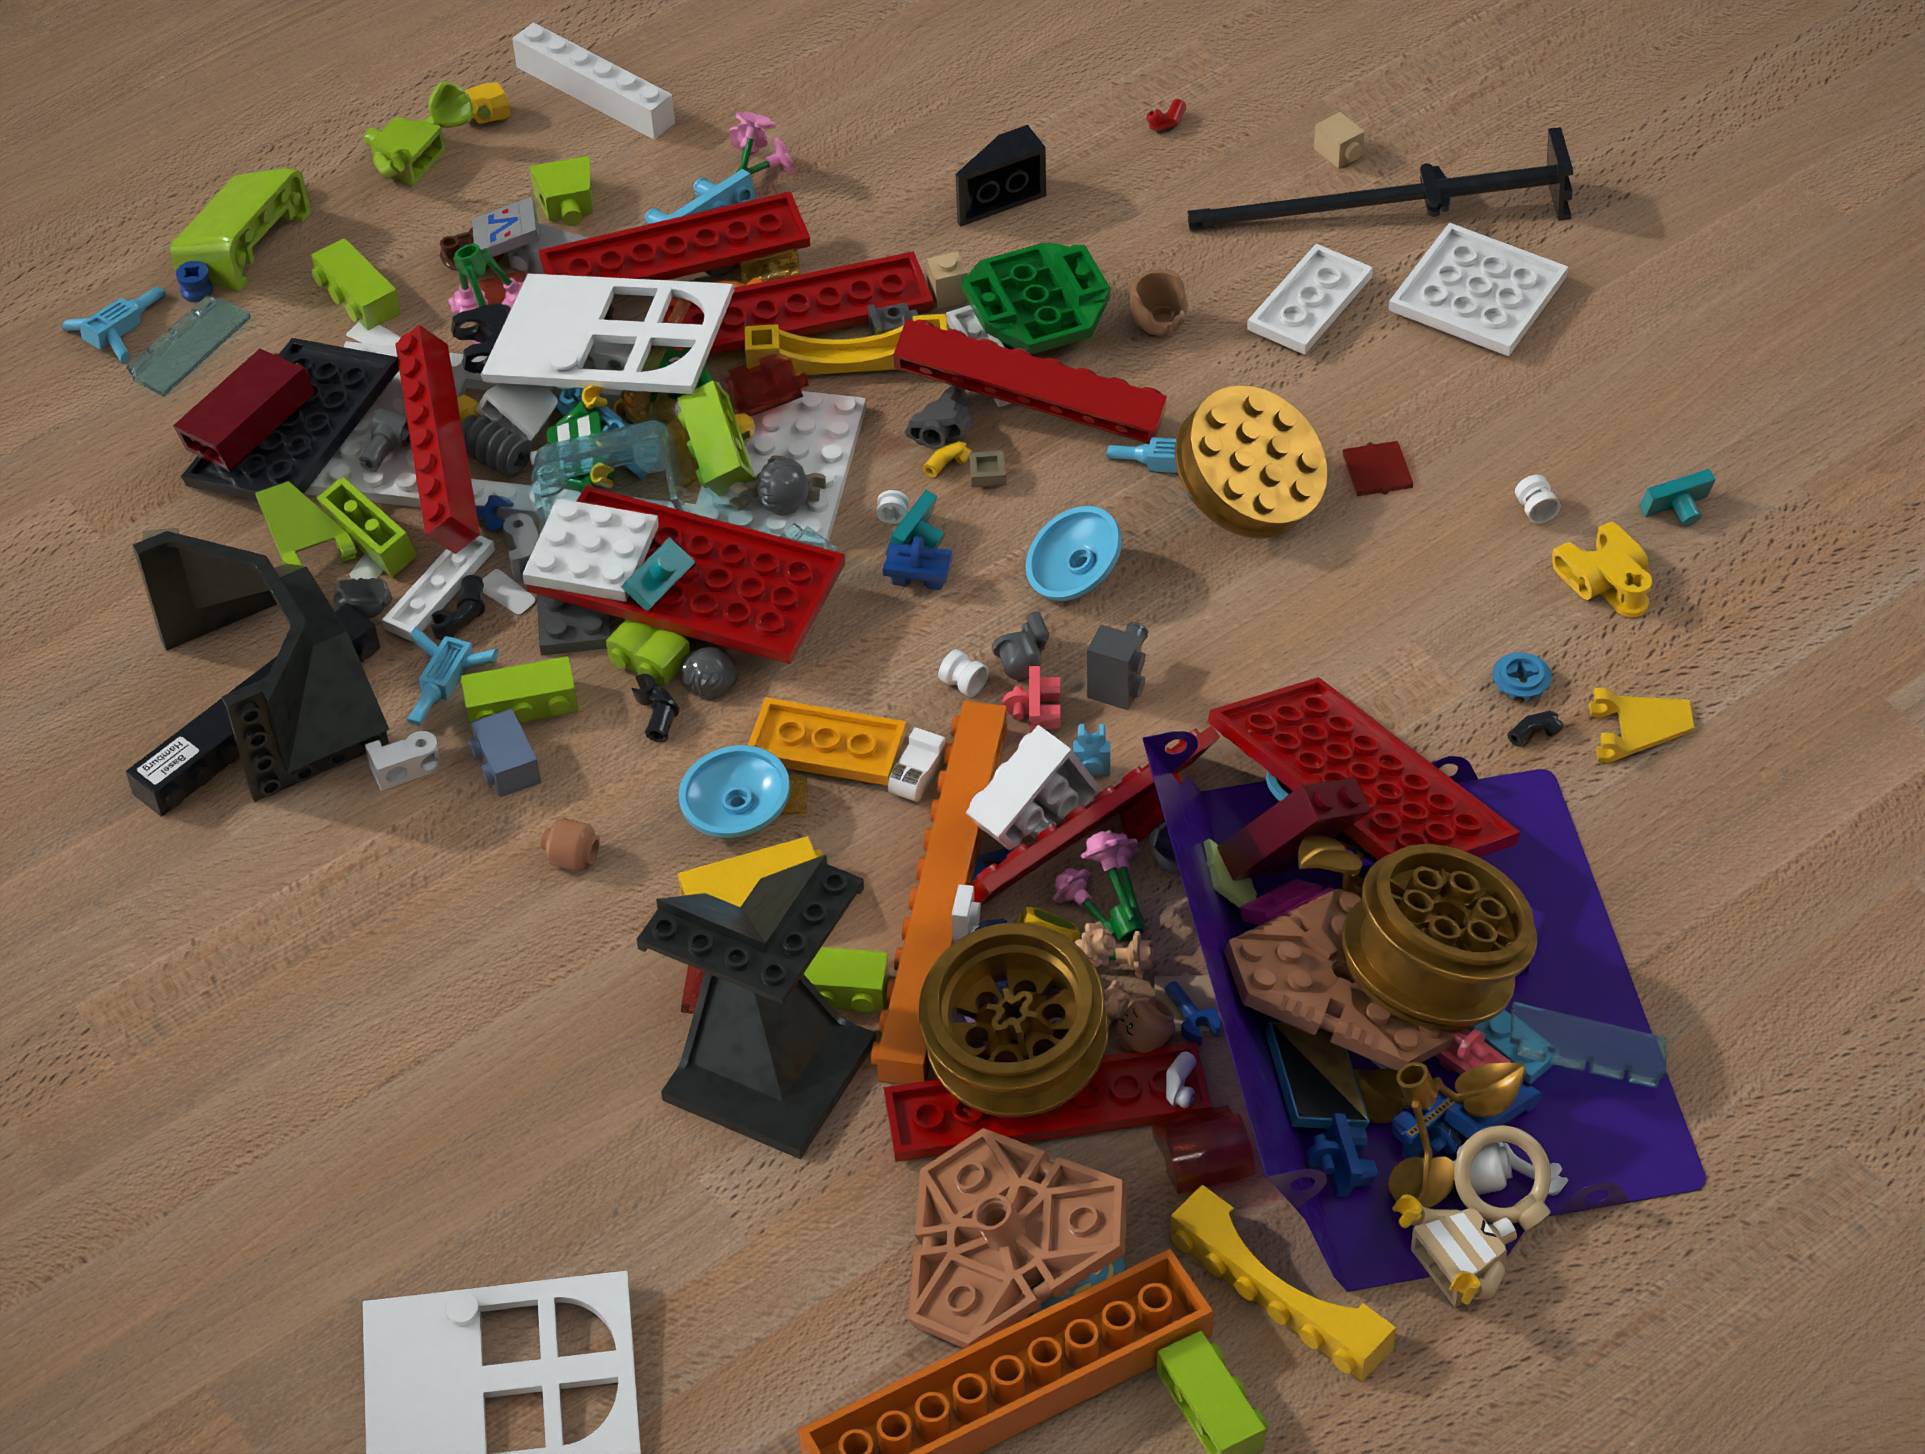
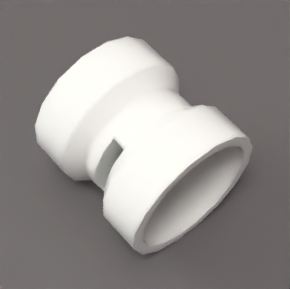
M1535 474L1528 476L1518 483L1515 488V495L1520 504L1525 506L1524 511L1531 522L1536 524L1545 523L1553 519L1560 511L1561 504L1557 496L1551 492V486L1543 475Z
M954 649L942 661L938 678L949 686H958L960 693L972 698L984 687L988 679L989 668L979 661H970L966 653L959 649Z

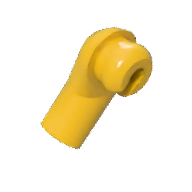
M956 441L937 449L923 465L922 469L928 477L935 478L953 458L958 464L964 465L969 460V453H972V450L966 447L967 443Z

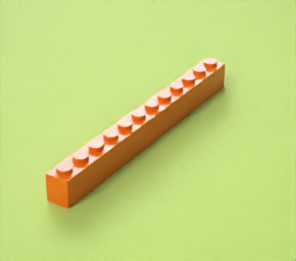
M963 701L960 715L954 714L951 736H954L953 743L947 742L944 763L948 764L946 771L941 770L939 773L937 790L941 794L939 799H933L930 819L934 823L932 828H926L923 849L927 852L925 858L919 857L917 863L916 879L920 881L918 887H912L910 892L909 909L912 910L911 917H905L903 920L901 936L905 942L903 948L897 947L894 970H897L896 979H889L886 999L890 1004L888 1010L882 1009L880 1014L879 1033H882L880 1042L874 1041L872 1047L871 1064L877 1065L878 1081L909 1084L923 1082L927 1079L930 1060L919 1022L921 989L935 961L953 944L952 910L958 885H969L973 880L984 830L974 823L966 811L970 807L973 797L978 792L983 791L993 780L995 772L999 767L1007 734V706Z

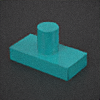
M1709 468L1647 488L1639 506L1645 517L1674 508L1683 526L1692 525L1702 517L1694 501L1708 497L1716 479Z
M926 489L891 534L889 543L910 545L916 536L923 538V545L928 548L937 549L945 533L927 523L932 515L938 496Z
M669 537L624 582L621 588L642 608L648 611L693 566L695 561Z

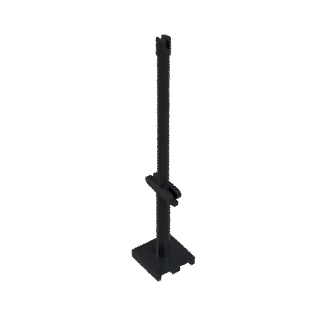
M1561 127L1548 129L1547 166L1447 178L1439 166L1425 163L1420 167V183L1217 209L1188 210L1189 230L1210 228L1213 225L1421 199L1425 201L1428 215L1437 217L1441 211H1449L1451 197L1546 185L1549 186L1558 221L1571 219V212L1567 200H1572V186L1569 175H1573V167Z

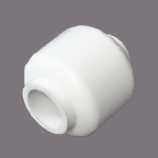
M1495 1142L1482 1148L1475 1156L1470 1169V1178L1477 1195L1503 1190L1506 1187L1507 1179L1513 1178L1506 1146L1499 1147L1498 1143ZM1463 1145L1459 1146V1148L1457 1149V1155Z

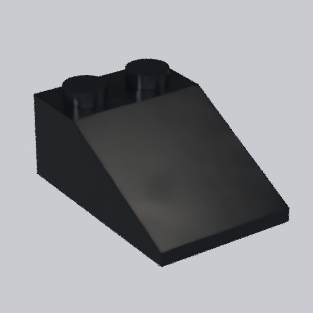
M1029 125L999 134L955 174L958 225L961 227L1046 196V147Z

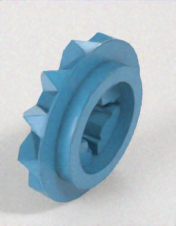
M1523 652L1511 653L1499 659L1494 666L1493 683L1497 684L1499 693H1508L1511 700L1516 696L1523 697L1526 702L1531 696L1541 698L1544 690L1550 688L1551 670L1544 660L1533 654ZM1518 670L1527 679L1526 683H1522L1519 678H1516Z

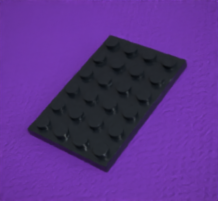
M291 338L279 355L293 364L299 363L306 368L311 376L309 381L315 394L230 471L197 456L181 476L185 485L258 501L255 495L256 492L289 481L304 494L399 372L398 357Z

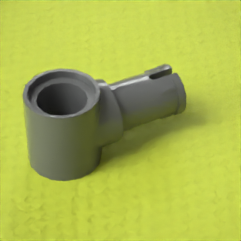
M383 408L376 411L370 427L372 441L360 456V464L370 472H377L389 452L394 451L398 445L406 447L410 444L406 415Z

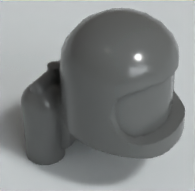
M1038 611L1027 615L1026 619L1028 622L1022 625V632L1002 635L995 639L992 644V651L995 656L1001 659L1004 672L1014 680L1028 679L1029 666H1041L1042 664L1041 652L1045 649V644L1049 639V632Z

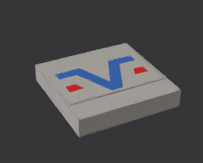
M532 197L472 219L474 244L479 245L481 250L488 248L491 257L540 239L537 207Z

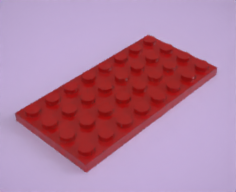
M586 485L576 502L658 516L659 526L643 563L669 537L695 563L648 611L642 608L630 595L627 601L624 602L526 585L527 591L530 593L791 664L846 563L845 554Z
M1319 677L1214 708L1209 712L1207 723L1212 725L1223 737L1229 739L1244 751L1247 756L1254 759L1292 791H1295L1302 785L1356 777L1371 812L1343 832L1378 860L1401 848L1419 844L1452 847L1480 858L1514 846L1518 842L1519 830Z

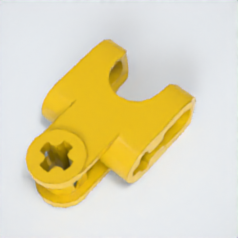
M1613 521L1598 527L1596 551L1582 550L1571 542H1565L1553 549V569L1583 599L1589 600L1600 594L1617 613L1629 618L1642 616L1648 611L1650 602L1647 593L1650 592L1652 587V577L1647 572L1649 568L1647 555L1642 547Z

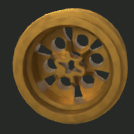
M1433 844L1404 847L1378 860L1368 871L1362 886V900L1349 911L1342 926L1341 934L1342 946L1350 973L1359 987L1375 1003L1391 1014L1412 1024L1448 1031L1468 1029L1499 1015L1507 1007L1513 996L1515 976L1520 974L1530 964L1537 947V934L1530 905L1520 889L1504 873L1475 855L1456 848Z
M1002 923L987 926L965 935L947 948L935 961L925 978L919 999L921 1031L926 1042L930 1063L937 1078L956 1099L972 1109L985 1114L999 1117H1028L1048 1112L1065 1104L1079 1094L1093 1079L1106 1052L1109 1031L1108 1018L1104 1005L1103 989L1096 968L1076 943L1057 931L1029 923ZM1008 980L1009 989L1008 987L1001 988L1002 993H1000L995 983ZM1053 986L1062 990L1045 1002L1044 998ZM960 1014L974 1019L976 1023L954 1021L957 1015ZM1056 1017L1064 1019L1061 1023L1056 1025H1052L1048 1022L1050 1019ZM1032 1031L1033 1034L1031 1035V1037L1024 1041V1037H1026L1028 1033ZM1012 1040H1017L1018 1043H1017V1044H1013V1043H1010V1042H1011ZM976 1041H987L981 1048L971 1047Z

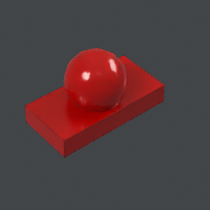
M1172 772L1171 774L1181 784V775ZM1155 784L1119 812L1124 834L1127 835L1128 839H1137L1138 843L1151 834L1156 827L1165 822Z

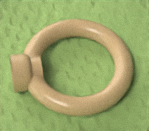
M1491 1126L1476 1132L1463 1144L1455 1161L1454 1181L1457 1192L1467 1208L1476 1209L1485 1221L1491 1223L1506 1217L1512 1224L1518 1222L1524 1231L1529 1230L1551 1213L1544 1203L1551 1184L1550 1163L1542 1146L1531 1135L1511 1126ZM1495 1142H1508L1523 1149L1530 1157L1535 1171V1181L1530 1194L1514 1206L1508 1208L1494 1207L1484 1202L1476 1194L1470 1178L1471 1165L1477 1153L1485 1146Z

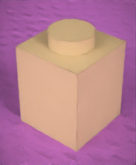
M1338 112L1315 124L1314 149L1339 169L1363 156L1365 131L1343 113Z
M958 251L926 258L927 285L937 309L968 302L961 290V279L968 272Z

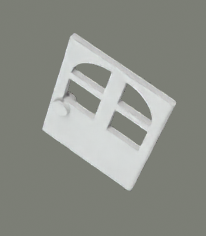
M528 274L481 373L482 381L489 383L557 386L561 389L585 388L588 385H594L612 390L693 394L734 293V284ZM614 295L655 297L644 322L604 320ZM672 297L686 299L696 304L705 315L703 325L662 323ZM594 342L634 344L623 371L582 368ZM652 345L692 347L686 355L671 365L657 370L641 372Z
M627 1271L363 1301L366 1454H487L485 1398L542 1391L546 1447L493 1454H641ZM555 1303L579 1305L596 1314L611 1332L616 1350L559 1357ZM538 1305L541 1359L483 1366L481 1312ZM618 1383L614 1405L601 1426L586 1438L564 1445L561 1389Z

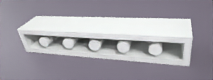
M534 22L512 38L517 68L655 140L675 124L671 93Z

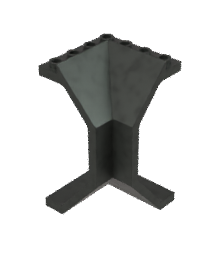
M169 531L133 544L158 633L166 651L277 604L290 624V629L270 673L255 683L222 696L250 794L254 802L366 754L365 744L377 740L380 741L382 746L389 744L386 731L390 729L349 634L307 566L286 563L274 568L266 555Z
M825 854L760 878L741 907L706 893L656 899L658 909L636 939L638 949L644 952L647 949L653 950L705 972L681 1061L661 1091L663 1101L801 1160L872 1050L874 1041H877L875 1032L851 1023L840 1016L804 975V972L857 893L861 894L864 890L863 878L828 865Z

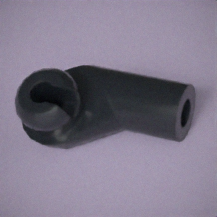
M1549 710L1526 716L1508 732L1507 736L1513 745L1519 747L1541 729L1545 730L1547 736L1552 737L1564 728V723L1558 719L1559 714Z

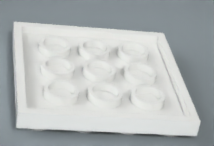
M1448 223L1389 300L1388 310L1503 355L1510 356L1566 279L1568 266Z

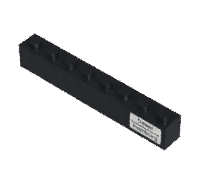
M345 604L335 612L347 630L360 662L370 658L380 649L376 626L373 622L348 604ZM277 656L229 693L265 678L270 673ZM222 698L125 771L132 794L161 817L172 808L180 805L185 798L199 787L207 784L212 777L240 757L228 712Z

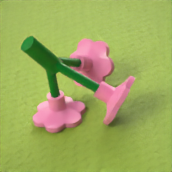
M747 111L743 113L737 112L735 117L741 120L738 127H731L729 130L732 145L742 152L740 166L736 173L743 169L752 175L767 167L772 169L781 165L790 176L795 174L791 156L787 152L784 142L780 141L778 137L773 139L775 154L766 157V161L750 168L747 167L750 154L757 152L759 148L766 147L768 144L765 129L775 128L776 123L763 115Z

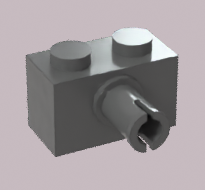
M1130 622L1126 626V630L1121 631L1100 625L1087 649V698L1128 710L1134 697L1139 698L1145 686V677L1141 676V671L1146 658V654L1141 652V648L1148 637V630L1145 626L1137 622Z

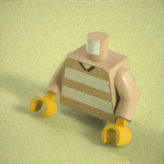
M1408 1194L1403 1195L1392 1207V1210L1403 1214L1399 1219L1401 1227L1408 1228L1411 1224L1415 1226L1413 1227L1411 1251L1454 1308L1463 1303L1468 1305L1472 1299L1492 1298L1505 1275L1507 1256L1505 1245L1517 1238L1516 1230L1511 1221L1503 1217L1488 1225L1476 1209L1468 1208L1462 1211L1430 1209L1421 1206L1415 1197Z

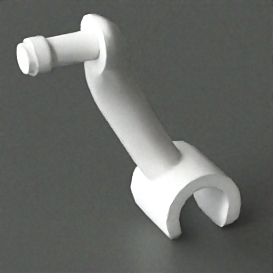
M1497 1142L1499 1147L1506 1146L1511 1168L1535 1180L1534 1166L1517 1157L1507 1143ZM1558 1163L1550 1164L1551 1184L1548 1194L1552 1196L1557 1195L1568 1182L1566 1177L1558 1176L1562 1170Z

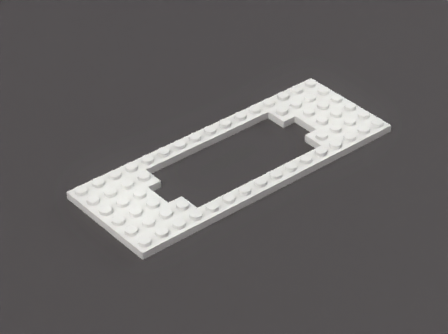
M348 341L344 344L346 348L397 357L396 347ZM449 353L457 396L465 394L467 388L489 390L499 384L483 382L481 373H470L464 370L462 365L463 354ZM478 356L474 358L472 362H480L484 360L486 356ZM400 371L304 493L305 495L319 496L343 476L374 503L421 508L411 442L406 447L398 445L394 451L389 452L377 472L366 470L361 466V461H359L360 456L372 441L370 427L372 418L378 409L383 408L406 415ZM716 382L728 393L735 415L745 413L753 419L755 433L746 443L745 447L748 454H754L752 469L755 478L757 479V474L762 471L763 466L768 463V459L771 456L789 457L803 467L806 475L820 473L826 476L825 489L820 488L819 501H811L806 498L805 502L795 513L781 516L767 510L758 499L759 494L754 496L749 506L741 511H737L732 505L714 504V492L709 487L704 488L703 486H701L696 504L646 498L637 499L827 549L867 408L866 398ZM557 387L553 394L558 398L561 391L565 389ZM603 389L598 397L606 398L608 404H615L617 400L624 398L626 394L623 393V390ZM633 402V405H634L635 407L652 408V407H649V406H645V405H641V404H637V403H634V402ZM471 479L475 506H484L488 501L489 495L504 496L514 503L512 507L498 508L497 517L507 518L513 514L523 513L531 516L533 521L546 522L557 498L577 501L581 494L578 491Z

